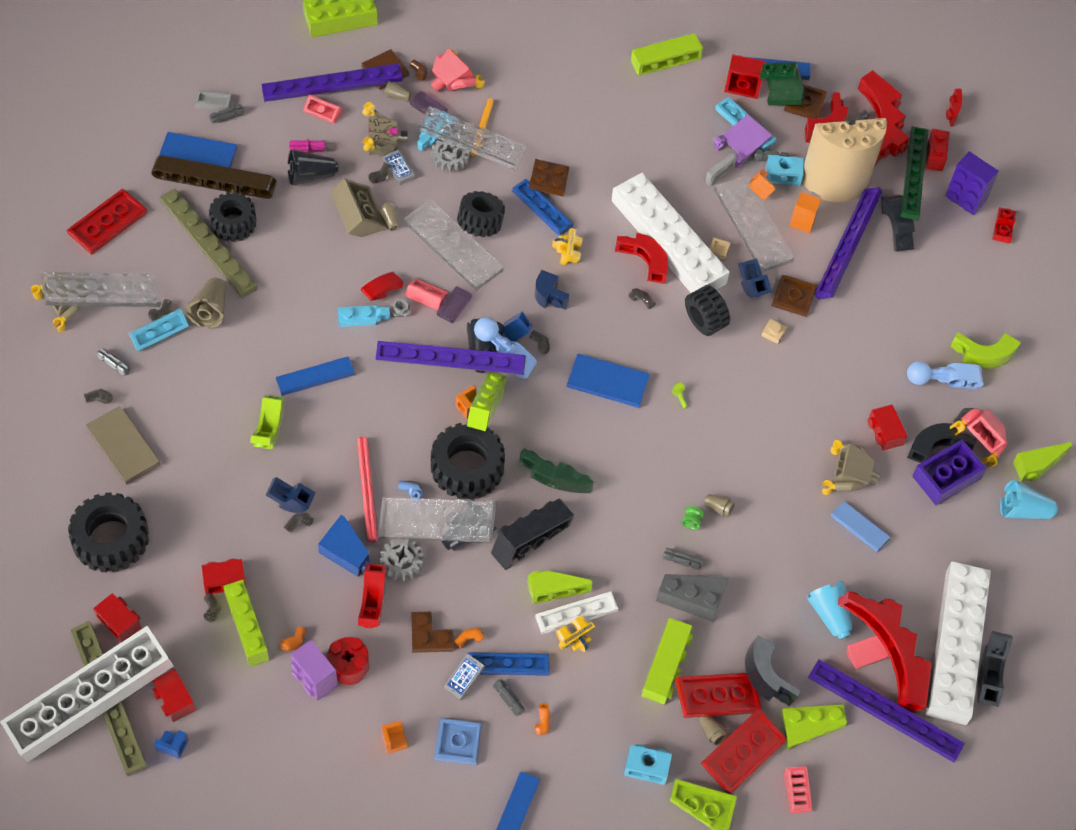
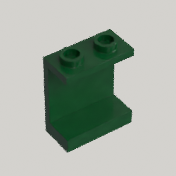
M797 62L763 64L760 79H766L769 87L768 106L802 105L805 90Z

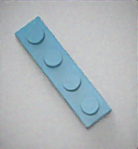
M729 97L718 103L715 108L733 126L748 114ZM772 135V138L759 149L763 152L776 144L777 139Z

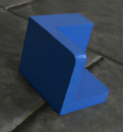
M523 311L503 324L504 334L510 341L514 342L530 333L533 327Z
M178 730L177 734L165 731L160 740H155L154 745L156 750L179 759L189 740L187 733Z

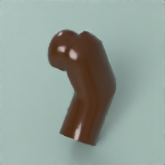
M413 59L410 62V67L416 70L415 76L417 80H425L427 68Z

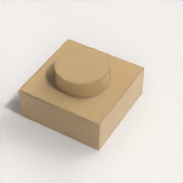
M714 237L709 249L718 259L725 261L731 243Z
M770 319L761 336L778 344L787 326Z

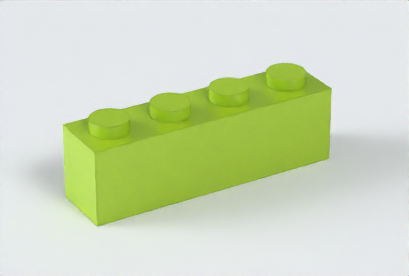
M693 33L633 49L631 63L638 76L700 60L703 47L696 34Z
M488 372L470 407L468 427L483 431L487 430L503 398L507 376H503L498 372Z
M240 580L223 586L249 667L269 661L268 651L244 581Z
M672 618L668 619L645 682L642 697L664 705L667 698L671 699L675 687H672L673 680L679 677L681 669L678 668L679 663H684L687 651H684L685 646H690L694 634L690 633L692 625Z

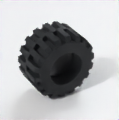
M484 191L469 192L461 199L457 216L458 225L461 226L463 231H467L468 234H473L476 237L496 235L502 226L505 205L502 200L498 199L496 195H492V193Z
M226 192V195H219V198H215L213 200L214 203L210 204L211 228L220 239L223 237L225 241L231 240L236 242L237 239L241 241L243 237L248 238L250 233L254 232V227L257 225L255 206L245 194L239 195L238 192H234V194ZM229 215H240L235 219L226 218Z
M704 285L686 296L685 307L687 314L696 329L703 335L711 336L730 324V313L727 304L715 288L710 285Z

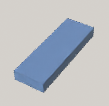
M845 501L831 514L833 519L876 553L890 538Z

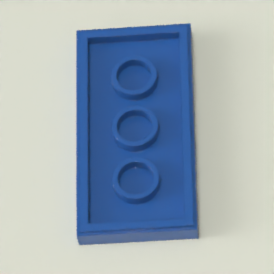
M167 132L159 156L231 168L237 144Z
M577 354L567 387L639 408L650 374Z

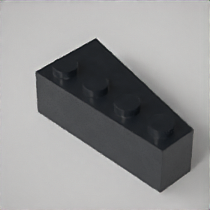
M560 498L553 502L549 501L539 510L534 509L526 517H519L513 524L501 527L491 554L507 570L511 567L510 563L517 558L520 561L532 547L536 550L545 542L546 538L550 540L568 528L574 514Z

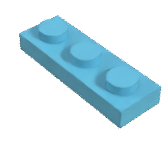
M177 309L128 334L136 350L139 351L189 325L182 310Z

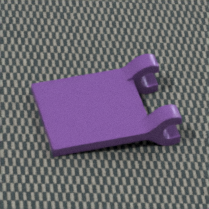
M747 114L726 133L716 137L713 140L715 143L713 147L719 151L727 143L738 153L735 155V166L739 168L750 155L771 139L772 135Z

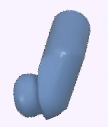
M400 480L398 490L407 491L413 501H420L423 498V492L417 483Z

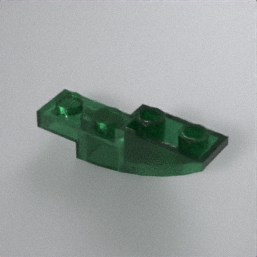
M523 448L520 452L519 463L531 469V478L539 483L566 492H592L594 481L589 476L577 472L571 465L560 462L556 467L551 461L542 459L532 450L529 451Z

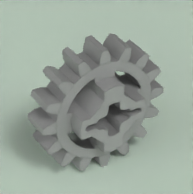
M449 136V140H446L442 137V142L437 140L436 145H432V163H436V168L441 166L442 171L448 169L449 172L452 169L458 171V167L464 168V163H468V146H464V141L458 142V138L452 140V137Z
M398 538L396 543L390 540V546L385 544V551L380 552L382 557L380 558V564L387 565L388 577L395 575V580H397L400 576L403 581H405L406 576L412 579L413 572L418 574L419 567H423L421 547H416L415 541L410 544L408 538L404 542L401 541V538Z

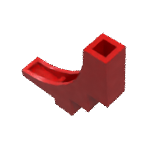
M871 70L860 79L858 90L873 107L877 119L886 118L887 129L875 163L876 165L880 159L886 158L889 154L895 157L899 153H904L908 148L907 144L910 137L901 131L905 125L904 120L906 115L898 110L901 105L902 94L875 71Z
M850 591L839 597L838 606L852 612L863 620L884 645L896 675L898 689L897 704L912 713L925 709L932 663L920 656H914L917 634L911 632L908 628L900 627L903 605L896 603L893 599L886 598L877 603L874 599H867L856 592Z

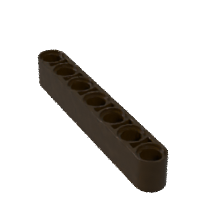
M161 155L156 157L151 171L152 176L160 180L230 193L238 192V194L243 193L247 196L263 199L272 198L277 183L273 176Z

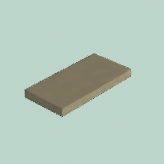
M120 406L86 424V428L125 484L130 483L160 465V461Z

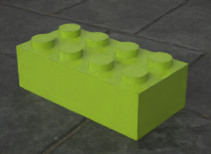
M302 0L303 13L311 38L378 25L377 9L374 0Z

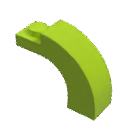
M958 332L950 347L964 355L962 362L965 364L980 365L982 369H991L1002 366L1010 361L1016 354L1021 342L1005 333L997 343L985 346L973 342Z
M266 394L262 398L259 423L256 431L251 435L250 443H254L253 447L274 448L281 427L285 397Z

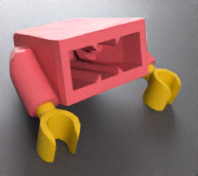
M448 49L444 54L436 57L432 72L437 79L430 84L436 92L443 86L447 87L451 92L472 86L477 88L484 87L485 80L481 81L482 76L480 74L474 78L471 70L458 58V52L454 54L453 49Z
M988 408L984 411L972 409L961 418V421L952 424L950 429L955 426L958 429L955 435H958L967 426L974 436L991 452V456L982 459V464L989 462L988 469L997 465V458L1000 457L1008 444L1006 428Z

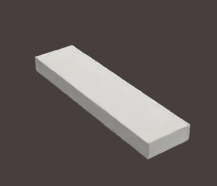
M610 591L535 615V618L543 635L559 630L565 625L567 627L572 626L571 622L580 615L588 621L618 612V607Z

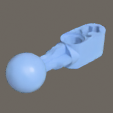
M490 317L479 319L474 327V332L478 339L486 342L491 341L499 353L526 356L524 375H516L527 379L537 363L536 359L519 343L510 341L507 337H502L498 333L499 327L494 319Z
M916 361L907 370L908 379L916 385H923L929 379H934L939 382L948 383V386L952 388L978 389L983 386L982 369L980 365L953 363L947 367L932 369L927 363Z

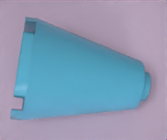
M1015 480L1008 482L1004 489V492H1007L1005 498L1001 497L1000 501L1001 515L1009 519H1051L1058 512V506L1053 499Z
M844 581L836 582L834 587L830 584L812 591L810 595H806L808 601L834 637H839V640L850 636V631L853 630L850 611L838 606L839 597L846 593Z

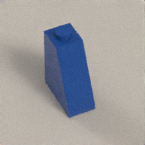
M340 515L318 543V550L324 557L359 577L365 571L366 564L371 563L369 552L345 516Z

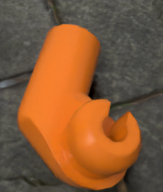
M297 627L294 636L280 641V648L286 651L300 648L307 630L303 627Z
M478 627L466 629L454 640V644L458 648H462L469 639L474 638L476 642H480L484 639L485 635L482 629Z
M542 703L539 705L541 724L535 725L537 735L547 734L550 726L549 705Z

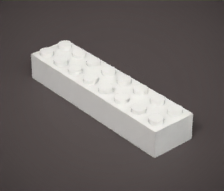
M643 173L613 188L612 202L639 233L653 238L662 246L668 258V267L691 293L704 285H710L717 290L727 284L728 269Z
M951 561L946 571L926 716L967 725L972 717L991 570Z
M146 626L0 722L20 756L29 762L174 667L152 631Z

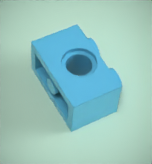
M768 155L766 162L768 174L766 178L775 184L800 186L803 178L804 158Z
M641 744L630 745L624 775L665 785L672 754L667 753L663 749H648ZM650 760L653 762V765L647 766L643 761Z

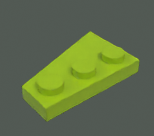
M844 704L783 708L781 711L785 737L787 738V750L799 744H805L821 735L824 736L844 728L847 725Z
M675 779L670 802L712 830H729L737 796Z

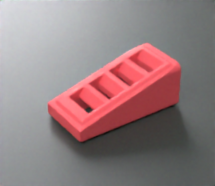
M806 766L786 768L784 779L791 814L812 812ZM793 784H802V787H793ZM794 793H804V795L794 796ZM805 801V804L795 805V802Z

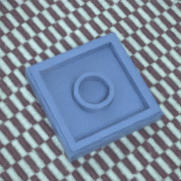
M440 718L434 760L476 765L482 723Z

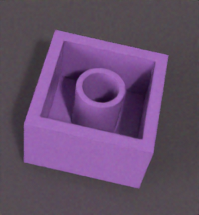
M312 640L291 654L292 662L290 665L293 668V671H291L292 675L298 682L300 680L305 685L304 689L310 697L314 696L318 701L338 686L335 668Z

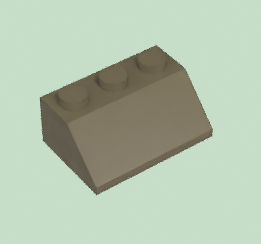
M344 178L331 191L333 201L345 224V229L350 235L364 237L388 228L380 214L379 207L369 186Z

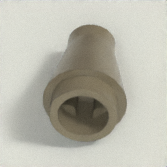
M389 81L384 94L387 95V98L408 102L411 92L393 81L392 83Z
M392 202L383 204L380 207L381 216L390 231L397 230L400 227L397 206Z
M708 494L704 505L709 506L723 517L725 515L729 517L733 512L735 502L731 501V498Z
M711 716L699 719L710 743L719 745L727 738L726 729Z

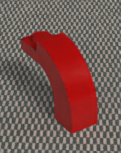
M833 92L830 102L831 115L820 119L807 118L805 143H810L815 124L843 122L846 120L848 106H843L844 102L841 100L840 92Z
M637 232L636 238L617 235L615 252L641 257L648 265L647 281L665 284L668 258L662 246L653 238Z
M366 564L358 626L368 629L380 626L387 565Z

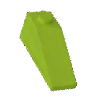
M1068 442L1017 453L1013 464L1020 481L1032 482L1039 479L1067 455L1072 447V443Z
M548 570L534 571L528 574L527 585L533 604L589 593L592 590L593 584L592 580Z

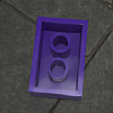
M969 151L957 164L945 197L962 207L965 211L975 215L986 203L999 170Z
M962 439L917 465L912 477L932 502L938 505L979 481L986 467Z

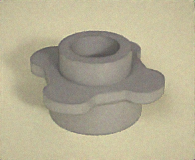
M397 299L392 302L393 316L404 315L407 317L410 315V302L408 300Z

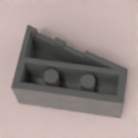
M665 574L656 601L713 622L728 578Z

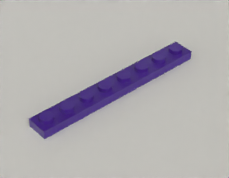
M399 63L262 84L264 102L388 84L389 81L392 83L393 81L401 82L402 74Z
M880 187L864 189L815 292V296L818 299L833 298L883 192Z
M378 341L376 360L520 375H524L526 356L520 354Z
M818 659L808 676L810 680L953 763L965 745L964 742Z

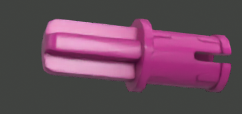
M291 140L289 142V149L325 152V140Z

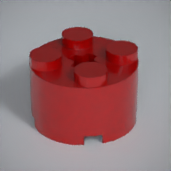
M353 637L340 638L330 644L327 660L336 670L337 681L343 685L359 683L369 671V653L366 645L360 638Z

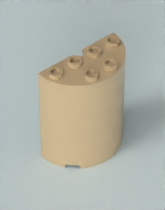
M886 118L856 120L854 125H849L846 121L815 124L803 167L802 181L811 193L815 192L820 195L821 199L830 202H847L858 198L869 185L886 133Z

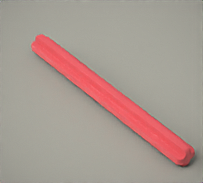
M364 436L358 437L357 443L367 541L372 543L378 541L368 438Z

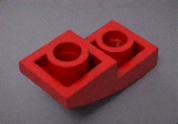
M955 88L953 95L950 96V107L946 110V119L949 120L950 127L955 125L962 106V88Z
M998 208L992 240L1010 244L1016 220V211L1008 208Z
M389 272L362 286L361 291L370 301L386 298L388 291L402 288L404 282L394 272Z

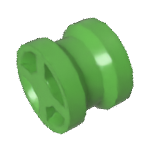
M695 506L686 507L685 516L681 521L682 525L691 530H698L701 526L700 520L704 517V511Z

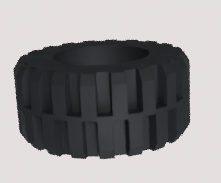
M462 423L455 424L453 428L452 426L445 428V433L440 432L432 444L430 466L433 479L438 483V487L443 491L446 489L447 494L450 496L457 495L459 499H463V497L475 499V496H485L486 491L491 493L495 486L499 485L504 474L505 448L503 443H500L499 436L493 435V430L490 428L483 431L468 427L467 424L462 425ZM473 451L480 454L486 463L476 470L464 471L456 468L449 460L458 452Z
M106 492L103 496H100V494L94 495V498L91 500L87 498L83 501V506L78 505L75 509L76 515H71V524L68 525V532L74 553L83 565H88L89 569L94 571L99 568L100 572L107 573L108 570L117 572L119 571L118 568L124 567L126 569L130 567L131 562L136 563L139 560V554H144L146 551L145 546L149 542V529L144 512L138 503H134L132 498L129 496L124 498L123 494L120 493L112 495L111 492ZM117 521L128 527L125 534L119 540L112 543L102 544L90 539L93 531L105 522Z

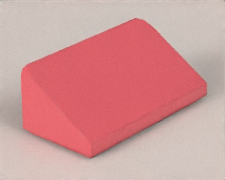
M309 95L303 111L335 124L343 109Z
M417 278L408 285L406 297L436 310L441 307L448 295L447 291Z
M877 635L848 645L846 652L855 669L889 658L884 645Z

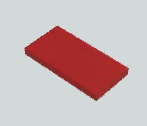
M122 188L68 228L67 234L92 255L148 212L142 204Z
M747 673L680 676L675 679L684 718L753 714L758 708L762 710L759 694L750 683Z
M758 708L700 764L727 794H731L787 738L763 711Z

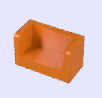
M801 192L794 208L790 226L810 234L816 220L815 215L821 199Z

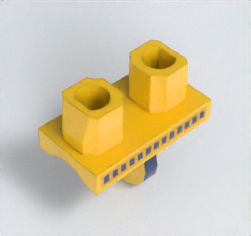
M572 228L569 229L568 235H559L552 242V246L557 249L558 253H561L560 264L566 265L568 261L577 263L580 260L581 253L573 250V248L579 249L583 238L575 235L576 230Z
M580 615L571 622L577 630L576 632L571 634L566 625L556 631L557 637L560 640L558 646L561 650L576 641L572 649L576 651L580 648L585 652L588 650L587 643L591 641L589 635L585 638L582 636L591 631L595 626L592 621L588 623Z

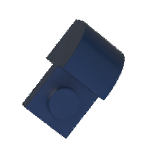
M757 258L738 263L743 279L741 285L749 298L772 292L768 276H762Z
M541 270L535 284V299L537 303L545 309L548 303L556 308L566 310L569 303V294L556 289L559 276Z
M275 477L272 479L265 495L279 503V508L285 511L302 513L309 509L316 492L301 483L292 487Z

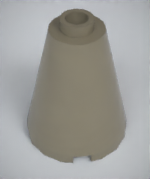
M210 278L188 303L187 316L194 324L200 327L206 325L209 328H215L222 323L226 295V284L222 279Z

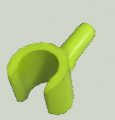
M678 382L674 385L672 393L678 396L683 409H686L688 406L682 394L686 389L682 382Z

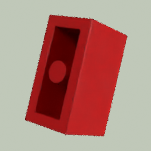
M932 129L927 145L925 169L943 172L948 157L950 131Z
M893 404L871 410L868 425L873 429L875 440L882 450L903 446L908 435Z
M233 558L225 562L217 563L213 561L201 565L206 595L225 593L223 586L240 580L244 581L246 587L242 559Z
M111 593L96 605L93 610L98 620L122 643L141 629L139 622L141 618L136 611H130L126 607L127 603L122 597L119 596L117 598Z
M176 669L152 680L154 688L151 690L156 700L161 699L163 703L161 709L165 717L170 716L172 721L175 722L196 711L194 702Z

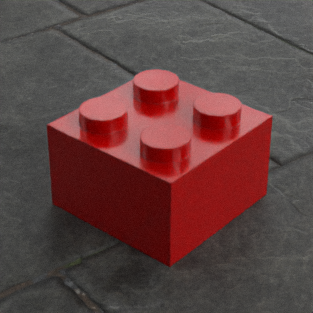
M732 54L724 92L758 99L762 83L760 73L762 65L766 64V61Z

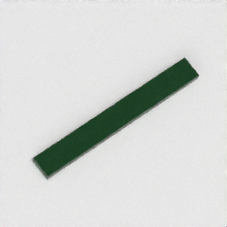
M911 126L900 217L918 221L921 209L928 129Z

